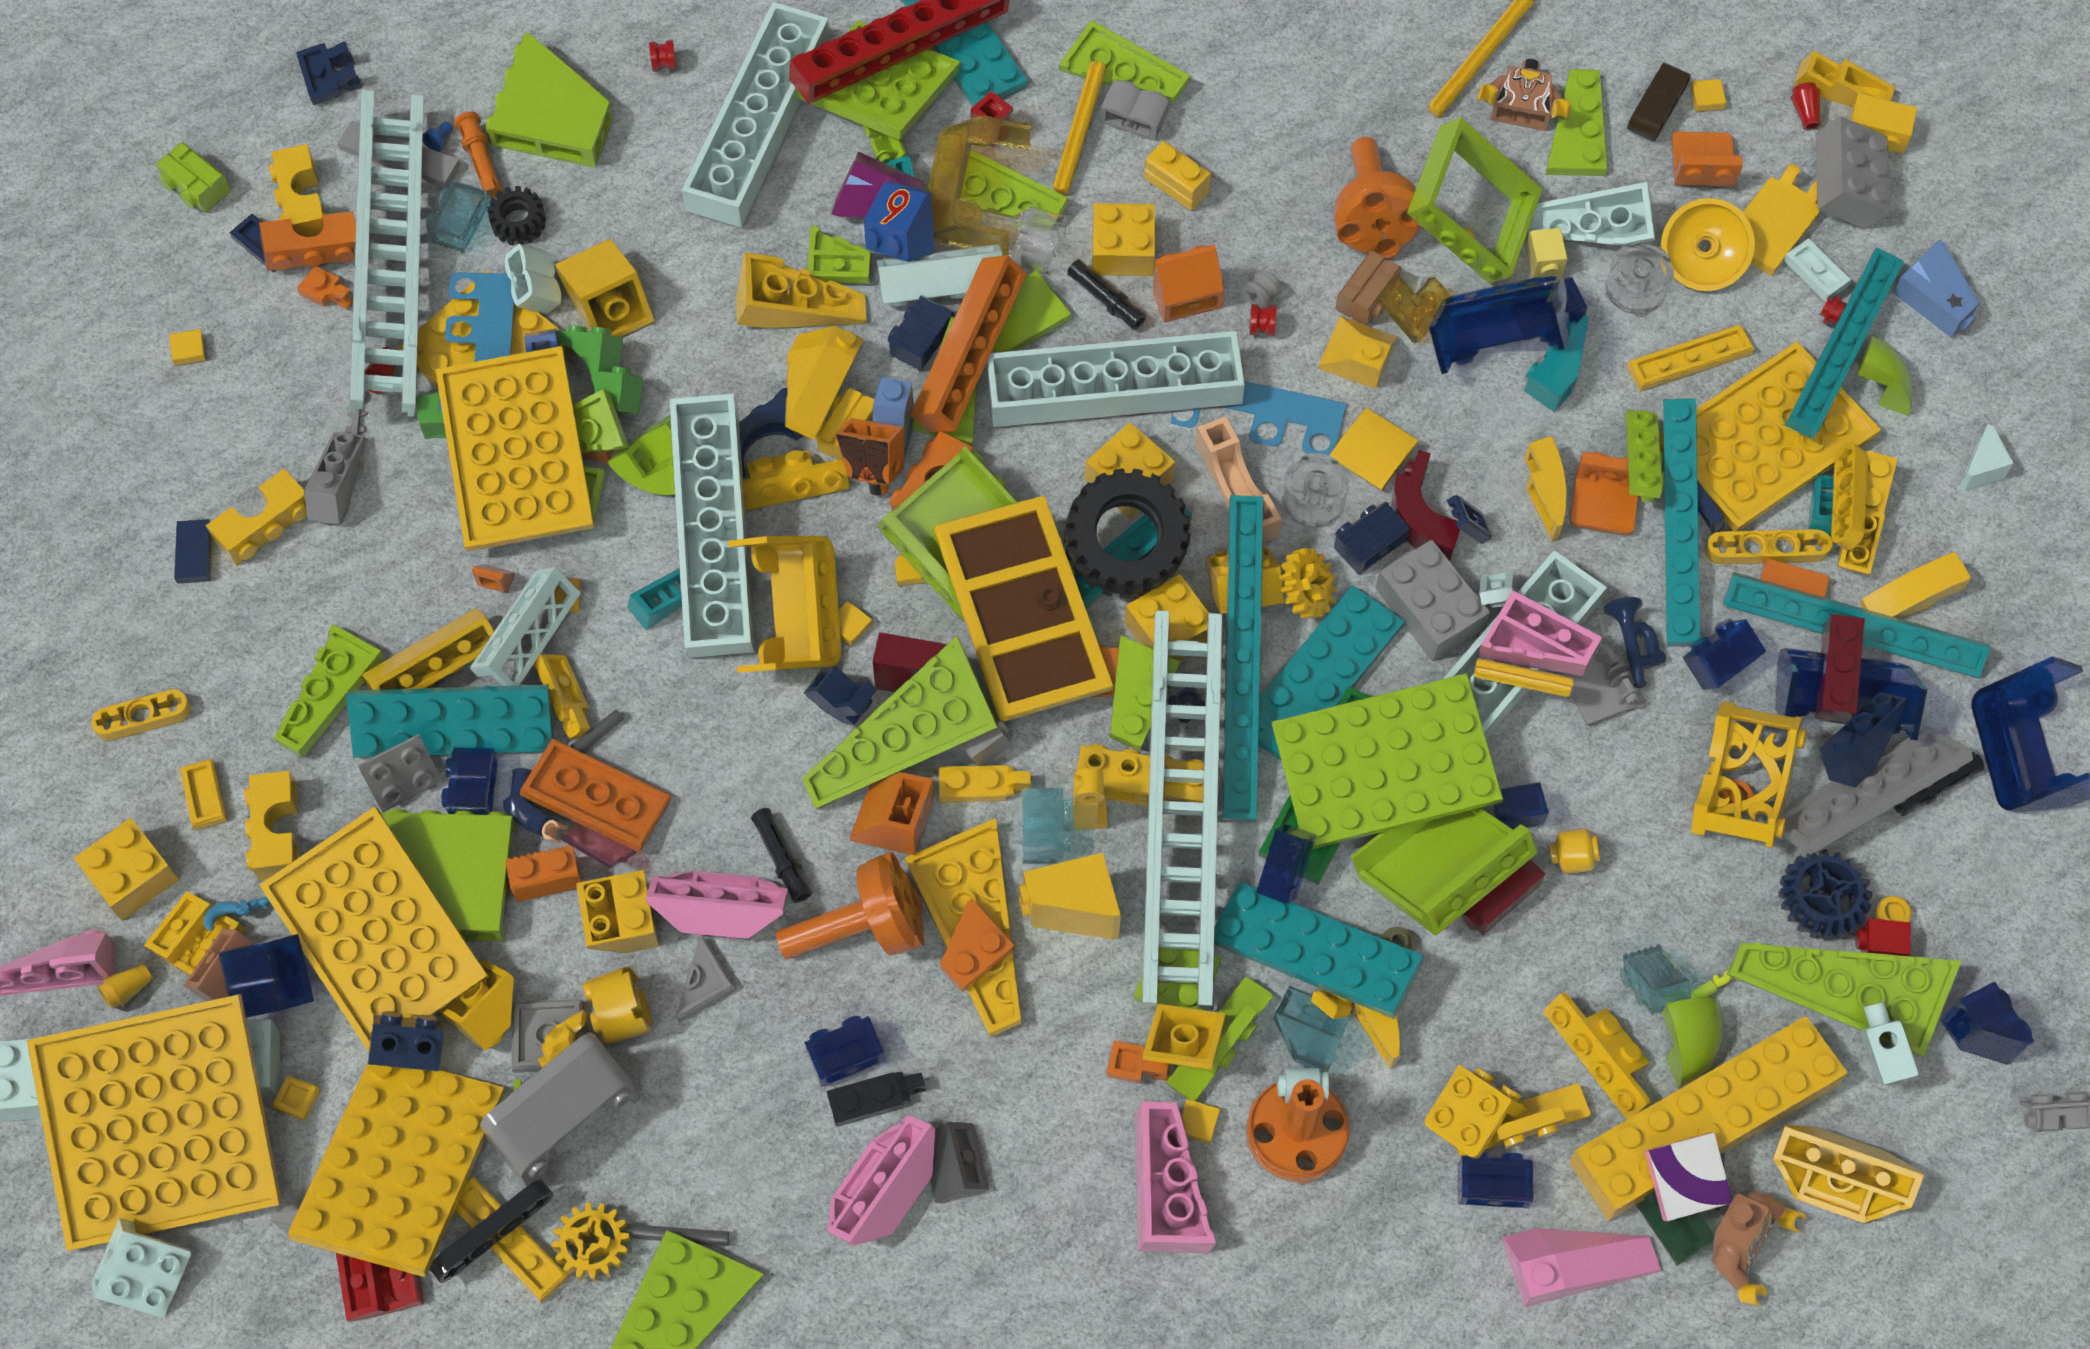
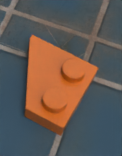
M970 899L940 962V969L963 993L1015 950V945L974 900Z

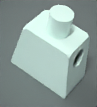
M1884 1002L1863 1007L1869 1027L1860 1030L1875 1082L1885 1085L1918 1076L1919 1073L1901 1021H1890ZM1884 1032L1888 1033L1890 1037V1043L1885 1048L1881 1046L1879 1041L1880 1035Z

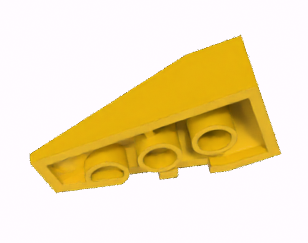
M744 253L736 295L737 325L760 328H788L866 323L865 294L832 280L828 282L811 276V271L804 268L801 271L785 265V260L778 257Z
M838 326L798 334L787 354L786 364H788V374L786 377L788 395L786 398L785 427L815 440L855 362L863 343V338Z

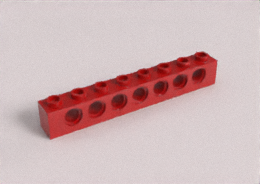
M920 0L907 7H901L883 18H877L870 24L857 30H851L835 40L824 42L811 51L798 54L790 60L789 80L809 105L1007 13L1009 0Z

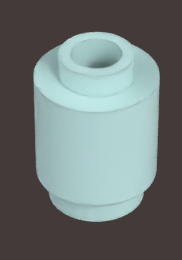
M1285 1068L1284 1075L1277 1076L1278 1097H1284L1285 1104H1289L1295 1084L1301 1080L1310 1079L1322 1086L1325 1095L1324 1100H1328V1072H1319V1068Z

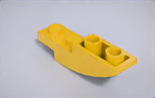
M1866 450L1867 476L1864 535L1860 543L1851 550H1845L1840 546L1837 567L1869 576L1886 515L1884 511L1898 458Z

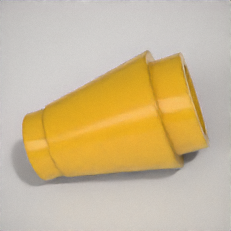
M141 963L138 966L103 979L104 983L97 988L106 1004L113 1010L118 1006L123 1008L149 982L153 981V977L146 966Z

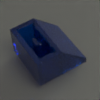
M299 934L281 935L218 952L228 997L242 995L246 1018L282 1011L314 1001Z
M1995 981L1959 999L1940 1020L1960 1051L2006 1065L2013 1063L2035 1042L2029 1025L2019 1018L2012 1007L2009 995L2006 991L2000 989Z

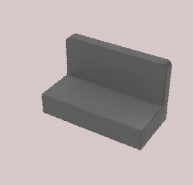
M947 1122L935 1129L933 1174L930 1181L936 1203H944L959 1194H982L989 1190L973 1123Z

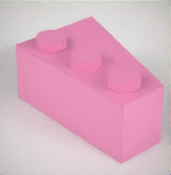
M1513 590L1481 644L1478 657L1583 676L1600 646L1602 637Z

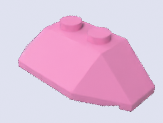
M687 871L673 873L666 877L662 875L653 876L646 895V902L681 933L749 939L783 915L788 888L778 887L775 883L756 876Z
M907 1115L901 1119V1123L888 1128L874 1138L831 1197L830 1223L827 1225V1232L853 1246L892 1235L932 1177L935 1128L929 1123Z

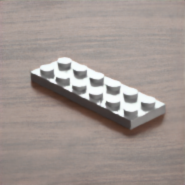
M1927 726L1884 751L1876 769L1856 788L1832 781L1784 809L1782 818H1786V826L1783 838L1810 855L1821 851L1830 843L1850 834L1859 826L1877 818L1895 805L1903 803L1907 798L1924 788L1930 787L1948 774L1959 770L1960 767L1973 760L1971 749Z

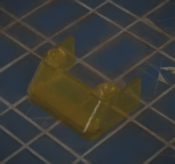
M979 116L948 126L940 132L927 192L932 194L934 242L964 248L999 244L1002 255H1008L1010 231L980 226L982 211L979 205L974 201L961 199L960 197L971 145L987 147L992 144L1029 150L1032 124Z

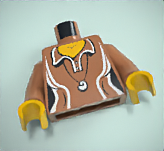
M1526 59L1523 61L1522 68L1512 66L1508 69L1506 75L1499 76L1490 84H1482L1476 100L1479 102L1484 100L1489 102L1490 106H1494L1490 119L1492 121L1547 131L1550 116L1551 118L1564 116L1566 119H1569L1571 102L1562 99L1557 87L1552 85V76L1549 73L1540 72V63L1535 59Z
M1754 1190L1746 1196L1740 1193L1735 1195L1715 1232L1712 1263L1715 1264L1716 1269L1734 1289H1739L1738 1298L1740 1302L1761 1306L1757 1301V1295L1766 1296L1767 1289L1764 1285L1748 1283L1747 1274L1771 1231L1775 1219H1777L1780 1227L1796 1233L1800 1232L1794 1225L1796 1218L1806 1220L1804 1213L1785 1207L1783 1203L1762 1190Z

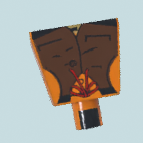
M850 418L835 434L848 476L853 480L868 482L869 491L872 495L887 493L889 490L888 484H891L903 470L904 427Z

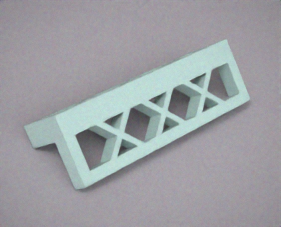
M556 567L536 570L470 669L478 677L492 675L502 686L520 685L581 594L579 590ZM559 585L567 593V596L561 604L555 605L554 590ZM542 609H547L548 624L545 629H539L537 615ZM524 634H531L532 648L528 654H522L521 639ZM508 659H514L515 674L511 679L501 670Z

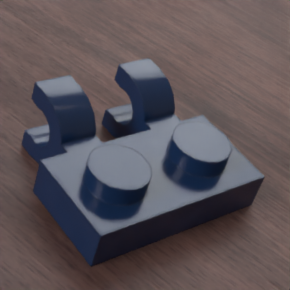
M346 41L327 49L325 43L296 52L313 105L342 96L341 88L347 90L362 88L360 78L356 75L353 66L355 64L353 56L349 52ZM333 65H337L344 68L340 71L334 72Z

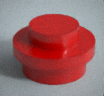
M1836 295L1834 300L1827 299L1820 313L1821 316L1825 317L1823 324L1827 325L1829 322L1836 325L1846 305V302L1840 300V296Z

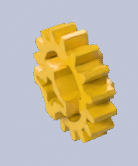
M1303 548L1287 554L1286 559L1288 562L1281 564L1285 574L1279 575V579L1284 581V587L1281 588V592L1288 595L1285 603H1292V612L1294 614L1300 613L1302 619L1324 616L1323 613L1331 611L1329 605L1335 603V599L1331 595L1332 592L1337 591V588L1332 585L1336 577L1328 571L1331 564H1324V554H1317L1315 548Z
M586 1202L585 1211L580 1212L575 1206L572 1207L574 1216L569 1219L562 1215L560 1219L564 1224L563 1229L554 1228L553 1230L555 1236L560 1239L551 1243L553 1250L560 1252L554 1257L558 1265L566 1263L563 1270L567 1275L576 1270V1278L581 1282L586 1274L590 1275L593 1282H597L598 1273L601 1272L607 1278L611 1277L609 1268L615 1266L621 1269L622 1264L618 1259L619 1256H629L630 1253L623 1244L630 1242L631 1237L629 1233H621L627 1227L625 1220L617 1221L619 1214L615 1209L606 1214L607 1208L604 1203H600L597 1210H593L590 1202ZM588 1221V1223L576 1228L581 1223ZM606 1224L613 1229L615 1240L604 1235ZM593 1236H596L598 1243H591L590 1247L587 1248L584 1243L585 1240L591 1241ZM568 1244L578 1248L577 1261L570 1256ZM604 1256H607V1257H606L605 1259H603L602 1261H600V1262H598V1263H595L596 1260H598V1259H600V1258H602V1257H604Z

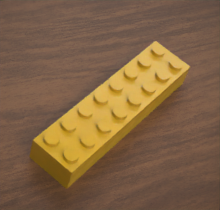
M1804 1016L1574 1151L1569 1163L1609 1222L1656 1194L1644 1150L1714 1132L1721 1155L1838 1087L1848 1072L1809 1018Z

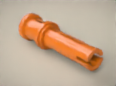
M473 111L462 113L455 118L454 125L461 133L463 150L469 153L484 197L486 199H489V197L495 199L497 198L496 193L499 191L503 193V189L487 150L489 140L480 127V115Z

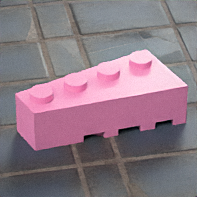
M1142 1101L1135 1112L1138 1252L1209 1253L1216 1244L1213 1231L1210 1230L1207 1219L1208 1212L1198 1187V1176L1195 1165H1192L1189 1144L1177 1102Z

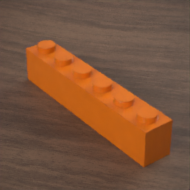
M1008 255L982 258L910 413V416L930 433L956 431L1027 275V272Z

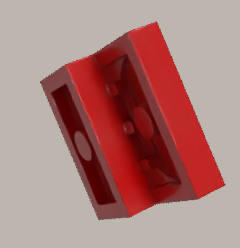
M336 1253L346 1321L352 1322L373 1318L424 1304L420 1276Z

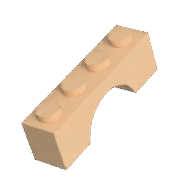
M1224 416L1197 427L1195 446L1228 508L1230 495L1263 496L1262 544L1278 538L1282 518L1269 494H1263L1254 484L1243 459L1240 441L1227 417Z

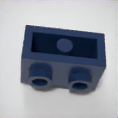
M384 1011L381 1015H374L368 1065L439 1071L445 1031L444 1021H438V1017L432 1015H418L417 1019L404 1018L403 1014L394 1011Z

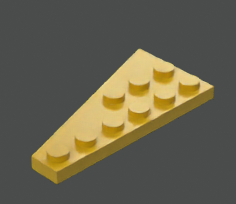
M996 818L916 852L915 855H909L904 858L909 873L946 949L970 899L974 900L1011 941ZM1012 952L967 989L989 1038L1021 1024Z

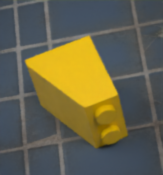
M611 239L555 264L563 287L589 332L592 333V327L611 329V335L622 337L655 321L636 270Z
M1103 852L1023 872V884L1018 885L1020 894L1018 901L1022 916H1029L1032 927L1111 940L1119 938L1121 914Z

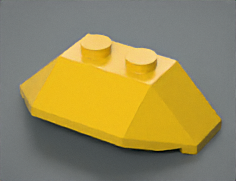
M1785 1124L1773 1155V1159L1795 1199L1862 1223L1890 1215L1901 1209L1903 1211L1912 1208L1924 1177L1923 1172L1885 1150L1814 1126Z

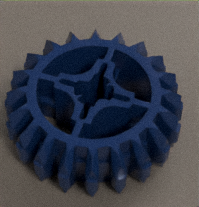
M1827 849L1821 850L1819 856L1816 853L1812 855L1807 853L1805 857L1800 855L1796 857L1794 864L1787 866L1785 869L1786 875H1783L1779 881L1782 888L1778 892V897L1785 899L1781 904V910L1791 911L1787 917L1788 921L1797 919L1800 922L1797 926L1798 931H1802L1805 927L1809 928L1810 938L1815 937L1818 931L1821 932L1824 940L1829 939L1832 933L1837 939L1842 938L1845 935V931L1849 934L1853 933L1857 929V925L1863 924L1866 920L1865 914H1868L1871 910V904L1868 901L1872 898L1873 892L1866 889L1870 884V879L1860 878L1863 873V867L1856 869L1851 867L1853 858H1849L1845 862L1840 860V851L1836 852L1833 857L1829 856ZM1810 875L1812 881L1809 884L1811 888L1802 894L1800 889L1801 879ZM1849 895V911L1841 914L1839 909L1841 907L1840 900L1844 896Z

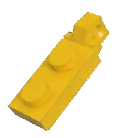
M540 654L534 665L542 683L549 684L550 701L556 715H558L557 718L563 721V729L569 739H579L590 730L586 710L589 706L566 655Z
M1012 766L939 767V802L1006 801V798L1014 797V792L1031 791V772L1014 771Z

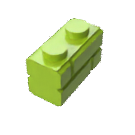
M180 142L171 150L170 154H166L157 162L156 166L161 175L159 180L162 185L171 192L174 189L180 193V198L190 208L196 206L201 211L207 213L216 205L217 201H221L230 193L231 189L225 175L184 142Z

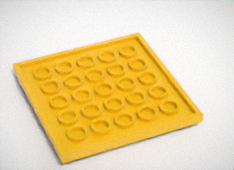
M241 994L26 1040L66 1251L109 1242L119 1217L133 1221L136 1233L143 1235L282 1204Z

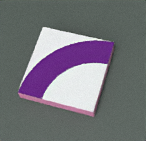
M1714 1132L1644 1150L1663 1221L1674 1220L1732 1202Z

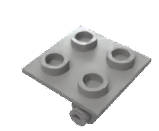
M1606 643L1598 648L1600 653L1593 657L1583 676L1558 672L1562 676L1573 679V688L1570 695L1587 726L1646 703L1640 689L1634 687L1635 682L1617 647H1611L1610 643Z
M419 734L357 765L382 812L442 782Z

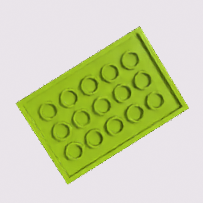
M1467 673L1271 722L1305 851L1502 803L1503 801Z

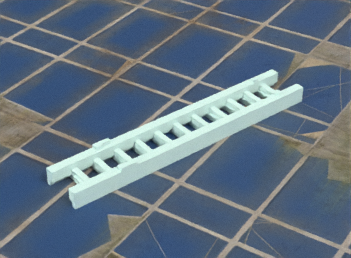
M362 90L349 412L356 413V409L363 408L364 390L402 392L401 412H408L407 416L414 417L418 334L423 96L411 95L410 121L373 117L374 91ZM373 134L409 138V145L372 142ZM372 159L409 162L408 170L371 167ZM371 184L408 187V195L371 192ZM370 209L407 212V221L370 218ZM369 233L406 236V246L369 243ZM368 258L406 261L405 272L368 269ZM367 284L405 287V298L367 295ZM366 310L404 313V324L366 321ZM365 336L404 339L403 350L365 348ZM364 364L403 366L402 377L365 375Z
M1156 611L1153 643L1142 1008L1156 1007L1157 982L1198 983L1197 1009L1211 1011L1213 1001L1222 614L1209 613L1207 643L1183 640L1168 642L1169 611ZM1168 655L1207 657L1206 675L1167 673ZM1167 686L1206 688L1205 706L1166 705ZM1166 718L1205 720V737H1166ZM1165 750L1204 751V770L1164 769ZM1164 782L1203 783V803L1163 801ZM1163 814L1202 816V835L1162 833ZM1162 847L1202 849L1201 868L1161 866ZM1160 883L1201 884L1200 901L1160 899ZM1159 915L1200 917L1199 934L1159 933ZM1158 948L1199 950L1198 968L1158 966Z

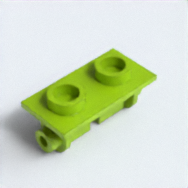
M861 125L867 137L872 138L870 144L876 160L884 163L906 155L901 140Z

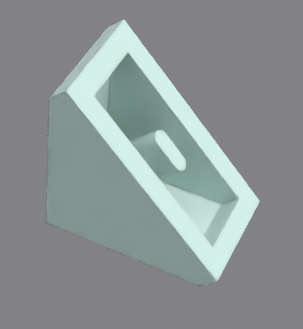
M1987 424L1979 437L1958 489L1965 491L2004 479L2014 464L1993 425Z

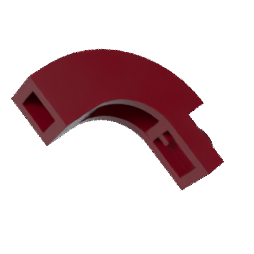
M1419 450L1416 460L1408 461L1405 474L1397 473L1391 506L1397 512V515H1400L1401 519L1410 527L1407 539L1410 545L1417 549L1428 541L1433 540L1450 562L1460 532L1455 523L1458 520L1437 514L1425 503L1421 494V486L1431 453Z

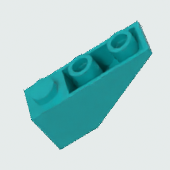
M1586 314L1578 323L1573 321L1565 330L1564 338L1559 344L1553 342L1544 355L1545 359L1540 364L1535 362L1526 373L1525 377L1528 381L1525 392L1553 412L1574 391L1579 375L1589 316Z

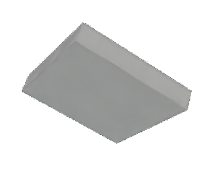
M582 999L513 1003V1073L537 1072L542 1069L538 1058L544 1056L541 1046L545 1041V1035L555 1025L562 1023L569 1016L584 1010ZM583 1028L577 1031L575 1036L580 1033L583 1036Z

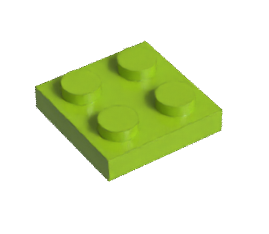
M1158 948V966L1198 968L1199 950ZM1214 955L1213 981L1221 962V957ZM1143 973L1134 995V1000L1141 1003ZM1157 982V1004L1197 1009L1198 983Z

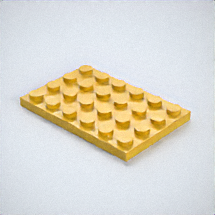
M1797 341L1696 408L1697 480L1723 516L1724 521L1733 531L1742 530L1812 482L1817 476L1832 468L1838 451L1845 444L1851 442L1861 448L1876 438L1881 431L1879 426L1841 387L1814 440L1785 426L1817 363ZM1664 430L1659 433L1660 451H1663V455Z
M562 346L435 369L466 552L595 528Z
M375 806L259 884L368 1052L374 1015H381L384 1011H394L403 1014L404 1018L417 1019L418 1015L433 1016L461 997V995L477 986L479 982L490 977L379 809Z
M367 1062L289 1228V1240L426 1278L486 1139V1135L480 1127L481 1121L493 1108L502 1102L505 1095L504 1087L442 1070L431 1071L368 1065Z

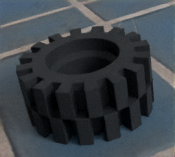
M515 186V191L512 192L510 187L505 188L506 194L504 195L500 191L497 192V200L491 198V206H488L487 209L494 235L498 236L499 240L503 243L507 239L508 245L512 246L514 241L524 245L523 240L525 239L529 243L533 242V235L539 238L541 235L540 229L544 230L546 226V216L538 194L535 192L531 193V189L527 187L522 192L521 186ZM515 210H525L528 212V216L518 222H510L505 219L510 212Z

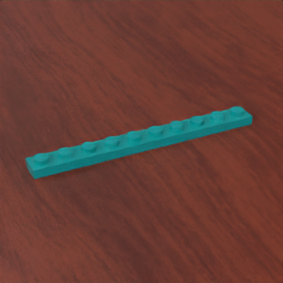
M1230 495L1222 798V820L1255 822L1257 820L1263 496Z

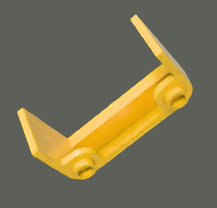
M762 536L729 540L728 547H751V559L754 567L761 573H771L775 638H767L760 644L758 652L759 664L737 666V673L835 666L841 658V636L835 552L831 540L826 536Z

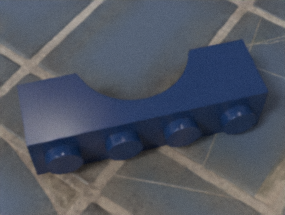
M788 388L781 389L766 404L755 407L747 417L739 422L743 478L746 476L744 466L746 452L757 440L766 436L782 435L797 441L804 436L785 427Z

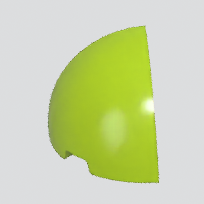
M1872 335L1858 366V375L1885 385L1878 403L1879 406L1908 416L1913 397L1910 372L1903 358L1891 345Z
M669 415L628 443L629 448L619 450L607 462L629 484L643 491L658 495H675L671 416Z
M1697 997L1667 1003L1661 1012L1674 1043L1666 1059L1678 1089L1703 1076L1710 1069L1720 1051L1723 1040L1724 1021L1720 1003L1715 998Z

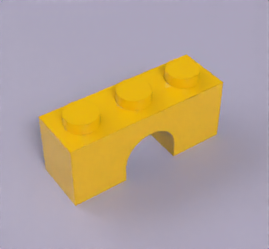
M308 144L272 151L274 164L269 165V170L273 183L278 182L279 188L274 189L278 207H283L284 211L283 214H279V219H291L293 230L300 236L313 237L318 235L323 230L322 215H325L319 194L300 195L303 190L319 185L314 159Z
M285 468L258 487L267 503L265 509L259 515L244 517L231 506L206 525L213 540L235 565L253 557L259 548L269 541L277 539L285 529L307 516L304 489Z
M290 770L249 775V787L244 790L245 803L247 808H250V818L245 820V830L247 838L251 839V849L246 850V863L248 869L253 870L259 881L267 880L300 857L299 843L292 832L281 834L272 832V827L279 818L285 815L298 814L297 782Z

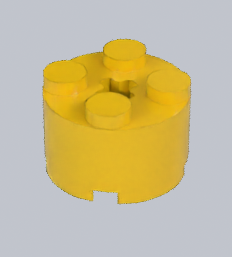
M631 965L583 982L585 996L588 1002L592 1001L595 1010L594 1013L590 1014L592 1026L596 1034L601 1032L605 1044H615L652 1031L650 1027L652 1025V1017L644 990L640 991L638 985H634V982L640 979Z

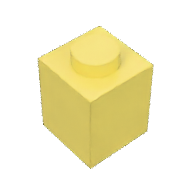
M1561 228L1530 231L1526 252L1532 279H1552L1562 276L1568 258Z

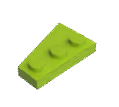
M602 389L573 404L582 454L629 448L609 391Z
M1120 635L1109 738L1140 751L1151 728L1153 649ZM1168 656L1167 673H1176L1180 661Z

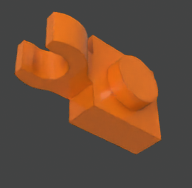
M317 266L312 268L297 287L301 296L323 307L329 301H332L348 310L353 303V298L348 296L351 292L350 289L343 286L340 278Z
M1114 1040L1106 1074L1110 1078L1141 1084L1143 1074L1154 1079L1167 1081L1170 1067L1169 1063L1143 1060L1145 1046Z

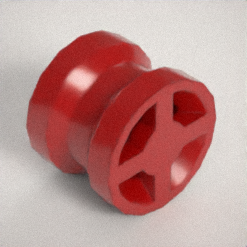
M673 39L667 40L663 44H658L655 41L649 42L652 71L658 72L661 68L677 70Z
M1251 304L1249 335L1266 333L1267 336H1274L1276 305L1260 308L1258 304Z

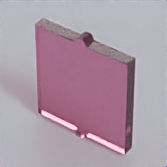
M574 825L561 838L562 841L608 868H612L621 862L626 863L629 857L637 853L583 825Z

